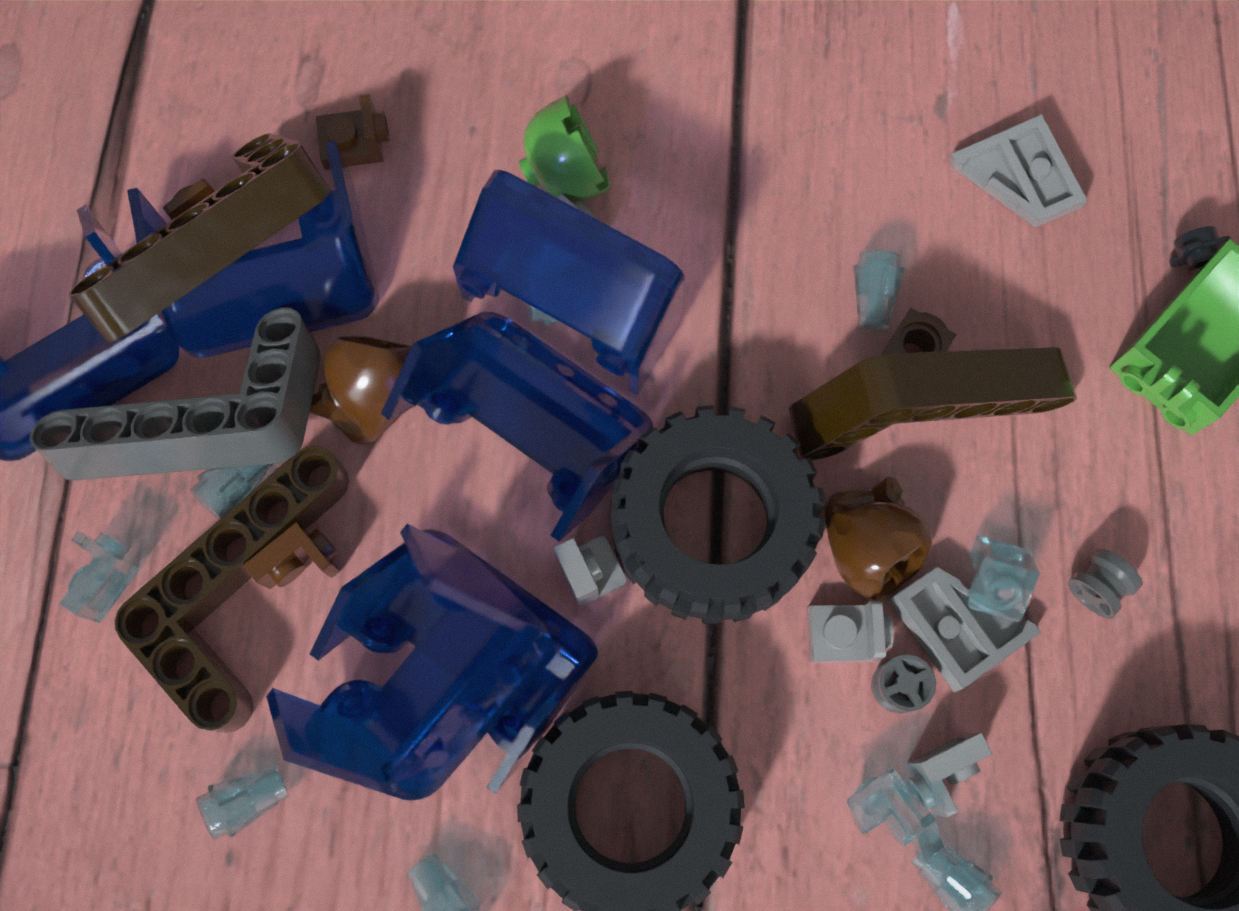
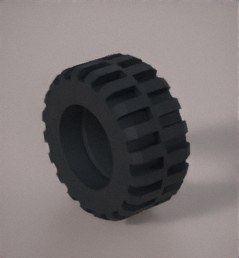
M713 405L696 407L695 416L685 419L681 411L666 417L665 426L662 429L657 430V428L651 427L640 436L638 448L628 451L621 463L620 476L614 482L611 526L613 543L617 557L620 556L624 564V572L632 584L637 583L644 590L645 598L655 606L659 603L672 610L671 615L684 620L690 616L702 619L703 624H719L721 620L733 619L734 622L749 619L754 613L761 610L766 611L778 603L799 582L800 578L812 564L817 554L815 551L817 543L823 537L825 520L820 518V511L825 506L823 488L814 486L813 479L818 472L811 458L803 460L799 458L796 452L801 444L790 433H787L781 439L772 432L776 422L763 415L760 416L757 423L743 419L745 409L729 406L727 415H714ZM721 471L732 474L751 486L760 497L767 515L766 530L758 547L750 555L738 562L721 565L701 562L682 552L670 539L664 522V505L667 496L679 480L697 472Z
M618 691L609 696L600 698L596 696L583 701L582 705L569 713L566 711L553 722L554 725L545 736L539 738L532 749V757L527 768L523 769L519 784L522 788L520 804H517L518 823L521 822L524 840L521 842L527 858L531 857L539 872L537 876L547 889L551 887L563 899L562 903L573 911H681L694 902L698 905L711 894L709 889L720 876L724 878L733 863L730 861L735 845H740L743 826H740L741 808H745L744 792L739 788L736 775L739 771L733 756H729L722 745L721 740L723 739L712 725L708 727L697 717L698 713L686 705L680 706L667 700L666 696L651 692L647 695L633 693V691ZM624 749L643 750L665 761L680 780L685 797V816L676 839L661 854L652 859L637 863L618 862L596 851L585 839L576 817V795L580 782L587 770L603 756Z
M1181 724L1141 728L1135 732L1122 733L1110 738L1107 748H1095L1084 759L1085 765L1089 768L1086 773L1073 774L1067 789L1076 794L1073 804L1061 805L1059 821L1070 823V838H1060L1062 856L1074 858L1077 868L1071 870L1068 875L1077 891L1089 893L1091 896L1087 901V907L1091 911H1239V736L1223 729L1208 730L1205 725ZM1174 782L1189 785L1209 803L1218 819L1222 833V856L1215 875L1203 889L1189 897L1174 896L1161 885L1147 862L1142 841L1143 821L1151 801L1165 786Z

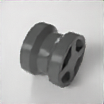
M1098 549L1089 559L1090 567L1085 572H1076L1069 580L1068 585L1073 595L1089 610L1101 617L1112 619L1122 608L1121 600L1125 596L1134 595L1141 588L1143 582L1138 572L1122 557L1112 551Z
M904 654L893 657L877 667L872 676L871 689L875 700L882 708L892 713L903 714L922 709L931 702L936 691V679L933 670L926 661L918 656ZM894 671H896V673H897V675H898L897 678H896V680H895V684H893L894 679H895V677H896ZM898 692L908 695L909 699H907L905 695H901Z

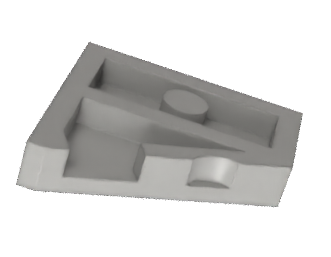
M1042 114L951 154L950 164L953 169L1035 228L1083 208L1087 201Z
M938 567L888 600L954 693L970 685L1041 633L1034 623L1029 620L1022 623L997 609L998 602L979 591L968 590L959 579Z

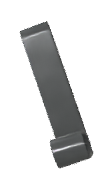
M292 308L275 309L265 314L257 324L240 394L60 410L42 417L35 424L30 434V442L62 477L74 481L284 462L292 458L300 450L304 441L321 358L320 349L298 311Z

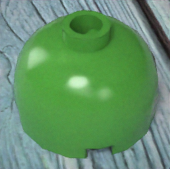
M565 95L535 113L526 126L523 136L526 157L519 160L522 172L530 186L534 188L541 184L552 198L556 199L560 194H563L573 203L594 198L610 190L612 184L606 167L599 171L595 164L598 161V148L574 104L570 106L569 97Z

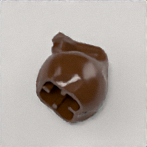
M366 336L337 337L329 346L324 357V375L327 383H322L319 386V391L313 394L309 413L330 420L354 443L366 444L375 441L409 404L419 386L422 369L416 348L410 345Z
M887 476L871 489L837 492L830 497L825 506L826 528L834 563L842 579L852 590L872 600L884 599L904 582L915 576L926 562L932 545L931 532L922 516L905 506V501L901 499L903 490L897 479L891 476Z

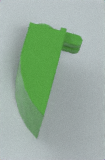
M1231 239L1174 295L1109 367L1119 376L1121 383L1128 390L1135 394L1143 395L1161 410L1162 416L1169 424L1178 429L1185 430L1191 436L1220 419L1239 397V245Z

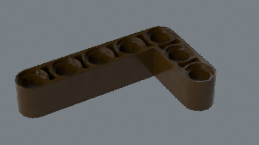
M272 133L261 135L248 142L232 156L243 174L91 273L72 288L69 292V297L105 341H115L132 332L317 206L330 194V188L300 142Z
M1057 347L893 353L871 357L855 364L789 407V414L796 440L801 444L798 448L801 460L805 458L819 460L837 455L893 424L1043 413L1069 405L1076 401L1077 396L1062 349Z
M309 446L298 451L125 601L117 611L115 631L121 641L190 722L200 729L224 733L237 731L245 726L251 718L253 700L245 686L194 628L252 578L243 567L247 561L293 524L298 523L306 530L346 493L349 484L348 473L338 459L324 447ZM319 466H330L331 472L326 482L319 486H309L308 480L314 469ZM287 501L289 506L287 515L277 523H268V513L272 506L278 502ZM245 537L246 547L244 553L236 560L228 561L226 552L230 543L237 538ZM201 574L203 580L201 590L193 598L186 599L184 589L187 581L191 577ZM156 611L159 618L157 629L153 634L145 638L142 634L143 621L149 614ZM191 651L194 656L193 669L189 675L180 679L176 673L177 661L182 654ZM225 691L230 698V708L225 717L216 721L211 714L210 706L214 697L220 692Z

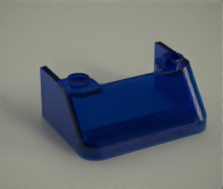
M336 141L325 143L336 190L331 191L321 203L299 217L302 238L250 250L161 311L174 341L188 355L196 358H207L251 347L258 322L265 314L279 308H292L298 311L310 332L362 320L375 310L379 301L377 283L353 180ZM137 187L129 189L127 192L136 242L138 243L167 223Z
M493 171L480 191L453 263L456 282L462 298L471 303L474 297L483 299L485 295L497 297L503 290L590 338L592 347L598 354L596 357L597 363L607 371L618 376H624L625 372L628 373L629 391L638 395L678 330L685 282L684 273L666 256L507 171Z
M87 205L77 209V213L85 238L100 258L86 268L83 279L122 254ZM161 312L132 332L111 342L105 341L86 316L82 315L6 361L0 355V460H20L37 451L30 442V434L35 424L42 417L60 410L111 406L173 368L179 358V345Z
M488 311L476 314L414 342L381 412V415L391 420L418 405L425 410L429 418L444 425L462 423L473 417L551 472L553 475L547 484V492L552 498L554 506L563 514L550 536L559 542L596 509L613 486L615 479L619 478L621 463L628 451L636 450L639 446L640 436L653 427L650 417L638 406L513 320L501 314Z
M407 523L400 532L433 599L439 605L447 608L445 613L383 687L367 680H351L336 687L321 705L272 688L266 698L284 761L402 800L414 801L432 795L446 782L547 665L553 656L555 645L544 623L476 558Z
M432 529L419 531L341 587L309 653L319 661L350 636L359 641L368 650L376 653H395L410 642L493 703L495 706L487 717L486 729L495 744L508 752L487 785V788L495 794L532 752L539 738L543 737L598 657L597 646L588 634L459 541L444 532Z

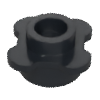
M1206 226L1189 231L1174 240L1173 243L1178 256L1169 260L1170 266L1178 267L1187 264L1189 270L1200 269L1232 238L1231 236L1219 237L1215 226Z

